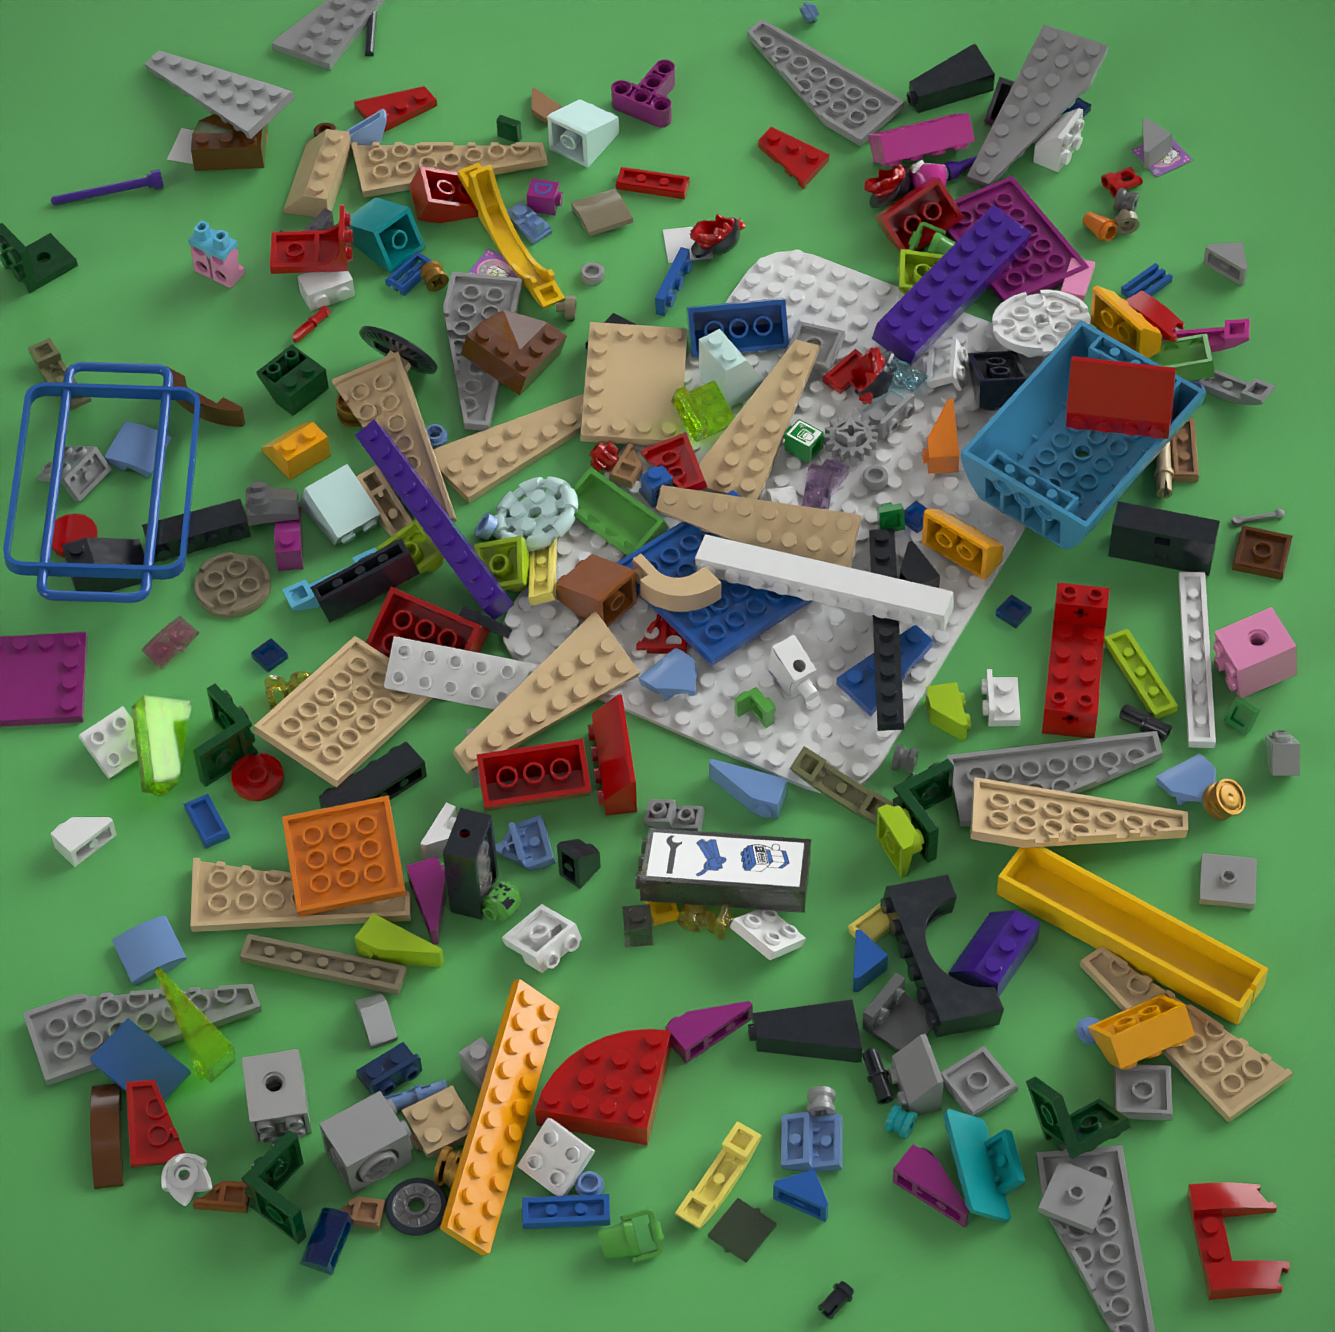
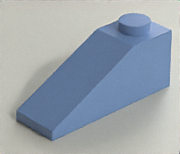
M710 759L709 778L750 812L763 818L778 819L787 796V779Z

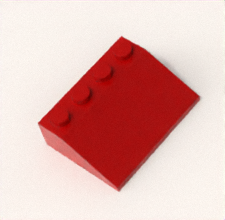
M1072 356L1066 427L1076 430L1085 429L1102 433L1111 432L1128 436L1138 435L1154 439H1168L1172 418L1176 368Z
M391 587L365 643L390 658L394 636L480 653L489 630L480 624Z

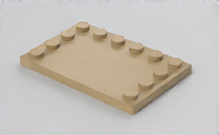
M590 322L580 441H601L602 443L610 441L615 444L632 443L633 445L652 446L681 434L687 328Z
M354 636L254 725V733L337 788L433 698L386 689L384 683L389 658Z

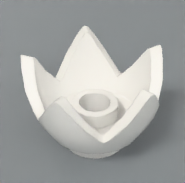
M190 1153L178 1154L172 1157L162 1171L161 1185L163 1191L170 1192L176 1201L183 1206H187L195 1192L211 1190V1178L206 1170L207 1161L196 1154ZM181 1170H188L184 1177L178 1176Z

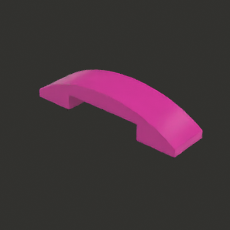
M1250 318L1225 320V327L1177 330V327H1175L1173 332L1177 333L1178 338L1207 333L1212 353L1230 349L1249 341Z

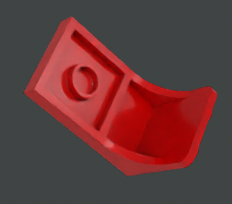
M340 205L339 222L329 229L272 232L271 274L348 271V261H353L352 247H349L350 244H353V230L348 229V227H351L350 212H346L345 205Z

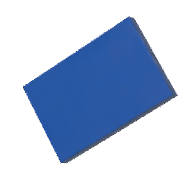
M129 1018L89 1058L93 1065L126 1093V1082L155 1080L164 1102L191 1074V1071Z

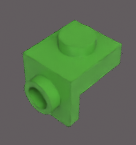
M757 687L742 692L734 700L737 717L751 711L765 728L774 724L775 705Z

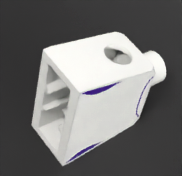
M792 635L773 645L767 668L769 673L789 697H795L801 693L806 701L814 699L819 694V691L813 684L816 668L796 636Z

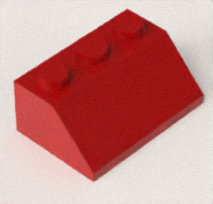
M931 177L874 218L886 237L900 252L901 249L909 250L910 245L908 243L913 231H917L921 222H926L946 231L965 217L941 179ZM924 227L920 242L914 251L919 250L932 241L936 231Z

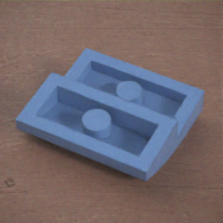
M125 421L105 454V460L107 463L123 471H126L128 467L150 478L154 470L158 430ZM167 435L166 448L172 439L169 435Z
M165 915L141 923L112 940L131 982L136 986L158 971L166 974L187 959Z
M810 1112L782 1115L781 1167L798 1171H810L813 1169L815 1171L843 1170V1118L841 1114L812 1117Z

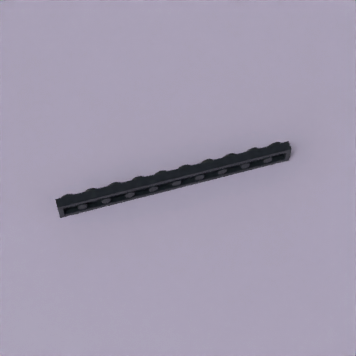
M895 528L869 530L871 573L897 578ZM873 615L878 731L904 730L899 621L879 618Z

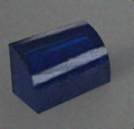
M333 1208L321 1209L300 1260V1265L329 1275L333 1274L354 1223L349 1213Z

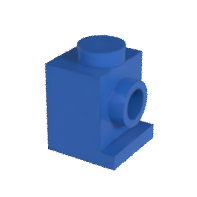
M662 465L651 467L641 476L639 493L652 508L656 507L659 494L656 495V490L661 489V485L673 487V478Z

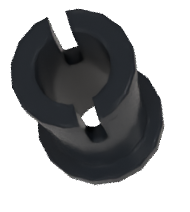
M840 1281L839 1284L835 1283L833 1285L834 1290L818 1306L819 1311H822L821 1313L830 1320L834 1318L835 1314L847 1301L851 1302L853 1299L854 1290L844 1281Z

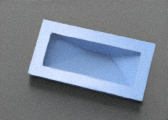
M383 108L346 130V132H350L351 143L357 142V145H372V142H379L381 145L387 121L386 111Z

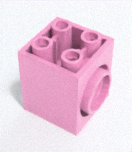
M1272 607L1215 631V643H1213V649L1216 653V657L1213 658L1215 666L1219 672H1224L1228 688L1231 692L1235 691L1238 697L1244 698L1297 675L1296 645Z

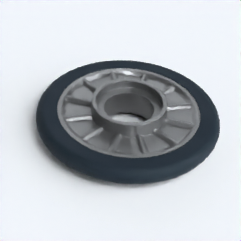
M411 1178L396 1185L389 1193L385 1203L386 1217L393 1228L403 1234L411 1236L428 1234L441 1225L448 1198L442 1187L434 1184V1181L425 1178ZM414 1201H421L425 1204L424 1209L420 1212H412L409 1206Z

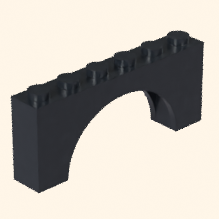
M948 875L886 886L884 896L880 900L882 912L887 914L890 920V932L893 937L896 936L899 943L900 957L905 959L907 963L908 977L911 982L914 981L917 988L918 1002L921 1005L923 1004L926 1010L927 1024L930 1028H933L936 1038L999 1025L1004 1012L995 986L975 987L952 978L938 966L929 952L925 931L937 918L953 912L957 898Z

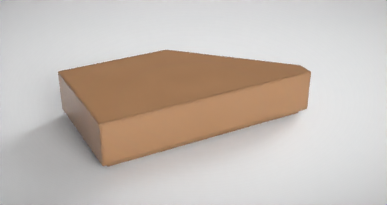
M533 88L532 115L548 125L547 116L563 107L536 88Z
M628 443L609 475L611 482L631 489L643 471V465L637 457L632 443Z
M356 1196L336 1212L327 1214V1223L380 1230L385 1210V1200Z

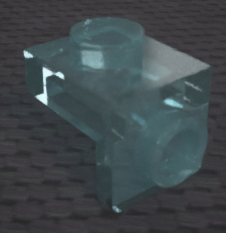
M893 358L889 365L894 374L893 382L897 387L913 392L928 378L926 372L911 367L910 363Z

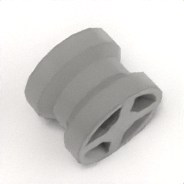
M817 1086L807 1091V1099L810 1102L807 1106V1112H810L812 1117L835 1114V1106L832 1104L835 1100V1091L832 1088Z

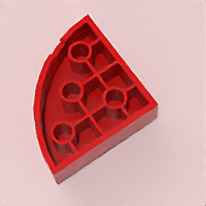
M658 1029L628 1030L605 1036L582 1047L568 1057L553 1072L542 1089L535 1107L536 1125L542 1127L547 1118H551L569 1132L648 1145L671 1052V1031Z

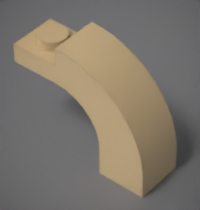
M642 554L633 558V570L636 574V582L640 584V596L656 607L674 612H689L705 608L721 599V582L706 566L687 577L673 578L657 571Z

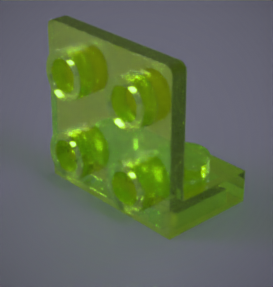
M711 381L689 392L685 386L675 390L671 399V403L694 443L725 430L735 418L715 381Z

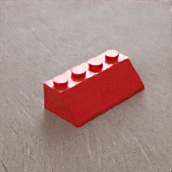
M621 694L616 695L593 712L592 724L587 725L589 741L594 740L595 746H591L592 762H598V768H594L595 783H601L602 788L597 790L599 806L604 805L606 816L638 812L636 779L623 696Z
M583 738L476 754L484 812L585 797L591 794Z

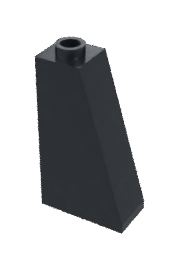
M973 44L909 82V92L906 94L910 106L913 105L917 113H921L994 90L995 73L977 45Z
M852 999L752 1013V1024H748L750 1041H755L758 1052L855 1063L862 1062V1044Z

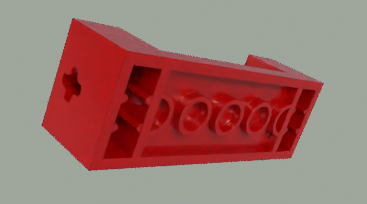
M1057 582L1042 725L1043 734L1095 738L1110 588Z

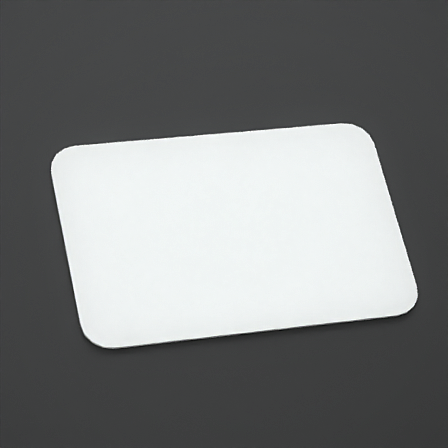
M801 250L776 252L760 258L746 272L725 303L784 298L786 301L789 342L799 321L845 331L846 337L834 361L833 368L854 349H857L863 355L871 347L880 348L881 354L887 351L875 342L872 336L877 323L904 294L898 290L897 286L819 256L804 253ZM965 312L934 343L956 338L960 345L966 348L967 353L1012 351L1004 348L997 341L993 334V324ZM786 349L743 352L741 354L764 380L782 358ZM929 349L911 367H908L895 356L893 357L889 366L894 376L888 392L893 390L904 398L909 393L915 396V411L910 418L903 420L894 433L888 434L883 440L878 437L877 449L872 450L871 457L864 455V461L862 462L858 458H855L854 463H851L850 459L847 458L844 462H841L840 456L832 458V451L826 452V445L823 442V449L808 464L784 450V439L759 499L768 501L767 489L792 486L796 490L799 506L859 514L861 522L851 568L871 572L869 530L878 529L877 508L881 507V504L892 502L893 505L902 504L904 508L905 530L895 532L897 579H900V569L907 544L913 540L939 573V588L953 591L954 608L945 631L930 630L917 625L933 640V646L918 664L905 674V678L902 681L904 727L924 696L926 686H930L1026 529V526L980 499L966 476L961 460V451L1000 408L993 411L979 409L974 397L968 361L965 363L967 378L964 380L963 390L958 391L953 383L929 388L926 383ZM690 352L685 361L681 434L687 433L697 461L700 463L749 399L726 410L701 381L699 357H692ZM1017 353L1028 376L1048 357V355L1026 357L1024 354ZM811 370L789 426H793L798 419H801L825 434V427H830L831 420L838 422V416L847 419L848 414H851L852 418L855 419L858 415L862 417L887 393L872 399V404H863L862 401H859V396L855 393L853 386L839 394L822 382V377L826 373ZM953 398L960 456L959 471L955 473L928 474L927 463L923 464L922 449L927 448V438L947 400ZM625 444L617 455L619 458L628 444ZM633 445L636 455L643 465V471L632 489L617 483L614 484L663 518L669 529L681 522L658 513L656 507L652 508L639 493L641 476L652 467L642 457L640 450L650 446ZM877 465L887 470L888 483L885 488L875 491L864 486L863 472L867 467ZM613 468L609 472L606 471L603 475L608 480ZM660 488L656 490V495L660 493ZM926 509H942L949 514H953L962 522L976 527L981 533L998 540L1004 545L1003 561L985 581L922 544L923 518ZM575 518L566 534L557 540L556 583L561 576L567 575L572 571L579 561L585 560L591 554L615 563L625 558L626 555ZM528 585L526 589L521 591L514 601V605L507 612L503 625L513 630L509 639L503 637V642L512 659L540 665L584 620L559 602L557 597L555 601L531 606L528 600ZM636 592L637 603L608 628L639 670L638 677H640L667 654L647 653V650H636V644L638 641H642L644 637L655 639L659 635L657 627L654 628L651 634L647 633V628L651 622L656 620L658 613ZM816 601L807 604L713 666L687 643V654L694 658L695 667L698 672V677H696L697 695L688 697L687 693L674 695L668 701H664L662 693L657 694L641 686L638 677L598 699L607 703L616 695L622 694L626 712L771 775L785 778L788 782L806 790L815 792L819 791L789 769L804 746L826 759V763L859 784L864 785L879 770L902 730L878 731L877 709L870 717L836 684L837 677L874 653L873 615L853 612L850 609L837 606H828ZM899 621L900 634L914 626V624H904ZM672 635L666 640V644L682 643L681 638L676 635ZM792 635L796 636L816 668L813 684L819 691V694L811 701H806L801 693L795 697H789L767 670L772 646ZM757 687L766 698L769 697L776 708L774 724L765 728L751 711L737 717L734 700L739 694Z

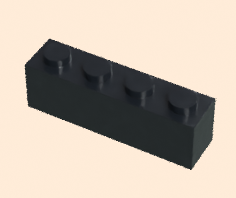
M241 499L191 511L187 554L251 537ZM184 514L158 520L154 562L165 561L180 555ZM148 523L142 524L145 541Z
M400 538L310 588L330 623L388 592L391 587L395 588L419 575L420 572L403 540Z
M405 741L401 745L391 748L388 753L379 759L372 760L357 773L348 776L337 788L331 787L325 790L319 796L321 809L389 796L391 800L427 777L425 761Z

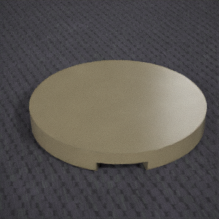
M233 552L222 553L206 561L199 568L200 571L194 582V592L199 605L208 613L222 618L242 617L256 611L265 603L271 591V579L266 565L253 555L233 554Z

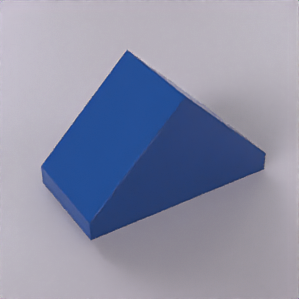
M856 930L853 992L861 991L884 973L888 966V955L862 930Z
M815 1169L775 1181L773 1185L774 1200L826 1222L828 1218V1202Z

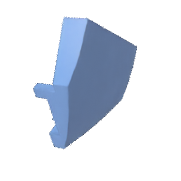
M677 648L673 649L638 677L641 686L657 694L662 693L664 701H668L674 695L687 693L688 697L697 695L696 677H698V672L695 667L694 658Z
M1199 753L1157 775L1156 782L1169 795L1176 797L1177 805H1183L1188 801L1202 802L1203 805L1202 796L1205 788L1213 783H1217L1216 768Z
M541 815L516 824L510 822L508 825L510 829L502 842L496 845L497 854L529 871L556 864L546 825Z

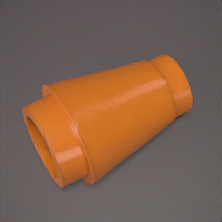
M1092 212L1086 213L1083 217L1082 223L1100 241L1108 242L1116 236L1118 227L1114 220Z

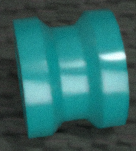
M895 1104L886 1120L885 1131L890 1133L897 1132L901 1138L906 1140L914 1128L917 1113L903 1111L901 1106Z

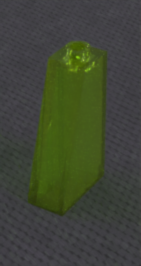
M143 695L131 707L141 790L144 793H152L154 796H164L179 781L191 702Z

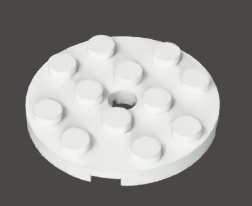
M1040 290V294L1027 295L1026 292L1008 298L997 307L992 318L993 334L997 341L1006 349L1024 354L1026 357L1046 356L1059 345L1080 320L1091 325V316L1087 305L1071 294L1055 290Z

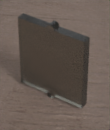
M737 1198L708 1233V1238L722 1246L726 1253L731 1252L747 1263L777 1226V1223L762 1214L759 1208H753Z

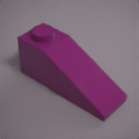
M298 507V520L275 522L274 544L278 571L304 569L301 507Z
M436 856L406 866L408 882L434 945L439 944L447 898L445 867L440 865Z
M750 1001L710 1007L687 1011L680 1017L672 1018L667 1026H665V1030L671 1031V1047L687 1064L752 1020L753 1004Z
M912 1144L893 1168L892 1182L965 1228L968 1224L969 1210L938 1159L928 1149L919 1148Z

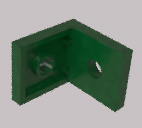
M0 223V260L6 269L10 268L14 277L19 282H23L26 285L29 293L34 292L78 266L77 259L51 233L25 247L3 223ZM42 259H50L44 263L39 262Z
M216 683L207 688L213 720L223 731L193 750L199 779L205 787L230 772L236 762L245 755L253 754L254 756L258 754L257 749L252 744L255 742V736L250 730L252 723L246 711L241 706L237 707L233 703L229 692L225 689L222 691Z
M949 759L940 763H933L927 770L919 774L910 775L904 782L893 787V790L898 795L893 799V806L899 805L902 809L905 808L911 817V824L915 829H919L923 835L924 844H922V850L919 853L927 863L937 858L939 828L925 810L952 796L954 765Z
M1036 1076L1026 1081L1045 1139L1048 1141L1053 1138L1055 1146L1061 1151L1067 1148L1071 1159L1094 1150L1103 1142L1120 1136L1122 1132L1131 1128L1127 1117L1100 1098L1069 1115L1064 1098L1060 1093Z
M289 1130L283 1137L280 1136L273 1142L271 1149L263 1157L260 1156L253 1162L251 1169L241 1179L248 1185L244 1189L245 1194L251 1198L248 1206L297 1244H300L307 1237L301 1209L277 1192L304 1164L298 1136Z

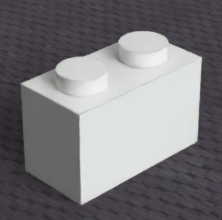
M348 271L314 272L297 276L300 293L310 312L355 296L353 279Z

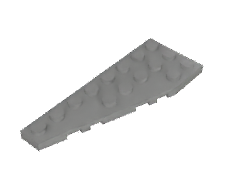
M1043 24L967 175V180L983 187L995 183L1008 170V167L1025 153V150L1032 143L1034 144L1059 120V116L1067 108L1070 109L1075 104V100L1082 93L1085 94L1090 89L1108 53V45Z
M463 272L451 273L443 311L465 429L484 431L490 428L501 383L461 355L466 336L480 322L502 310L517 313L523 289V278Z
M1157 731L947 755L946 759H949L954 765L952 792L959 826H971L972 787L975 777L1079 794L1161 759L1162 749Z
M1122 1145L1096 1147L1094 1150L1085 1152L1074 1159L1069 1157L1067 1150L1036 1152V1164L1042 1198L1060 1160L1114 1181V1186L1093 1234L1049 1216L1048 1218L1111 1332H1155Z

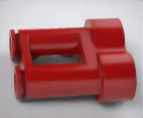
M1132 167L1116 173L1109 172L1101 176L1103 187L1109 189L1111 195L1115 198L1120 188H1124L1127 191L1143 183L1141 176H1137ZM1126 178H1129V179H1130L1129 181H1124V182L1122 181V180H1124V179H1126Z

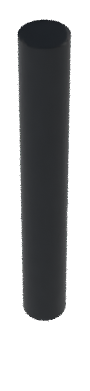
M376 10L367 21L365 56H374Z

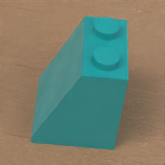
M375 197L351 214V227H348V229L353 230L352 245L387 272L391 273L413 254L425 248L412 213L407 206Z

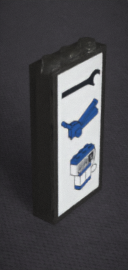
M649 828L647 839L642 838L641 855L644 856H639L638 872L641 873H636L635 889L640 890V901L805 913L811 861V839Z

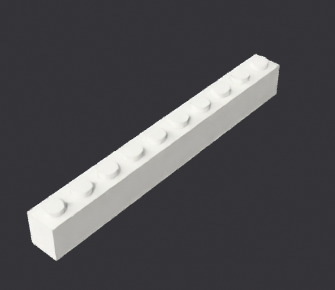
M706 534L695 557L696 571L706 566L717 579L726 580L729 583H739L755 589L773 591L780 595H790L806 601L812 600L828 606L850 609L853 612H863L879 618H889L904 624L919 625L930 630L945 631L954 608L953 591Z

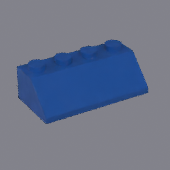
M784 298L686 307L692 357H699V339L718 329L724 333L740 353L786 349L789 344L786 301Z

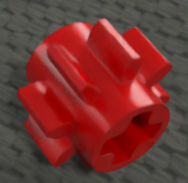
M600 441L589 453V456L592 458L590 465L598 472L602 468L609 472L619 460V457L616 455L618 448L610 441L606 445Z

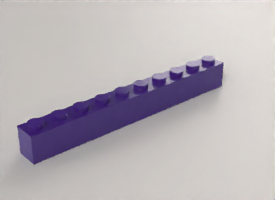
M375 420L371 421L355 434L356 438L482 610L492 619L496 620L509 610L514 603L387 431Z

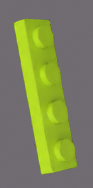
M1127 628L1104 638L1105 646L1147 711L1152 713V717L1159 719L1177 712L1178 705L1129 629Z

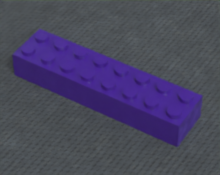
M993 204L883 316L875 327L872 339L887 351H893L896 358L908 367H911L929 349V345L934 344L1025 250L1031 232Z

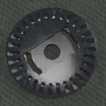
M363 326L359 331L360 337L386 357L390 350L394 353L399 352L401 357L411 364V370L413 369L424 374H435L438 369L435 361L425 351L393 332L373 326Z

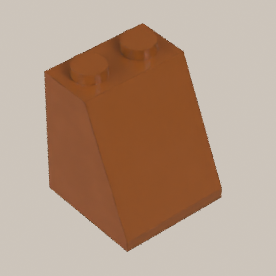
M591 554L585 560L579 561L575 568L567 575H563L558 579L556 583V597L559 602L584 621L592 613L597 612L606 626L609 627L637 603L636 574L629 567Z

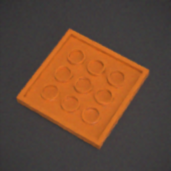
M389 796L282 817L298 917L406 896Z

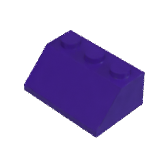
M1017 910L990 912L950 969L948 975L964 984L975 987L995 986L998 996H1000L1038 941L1040 922Z

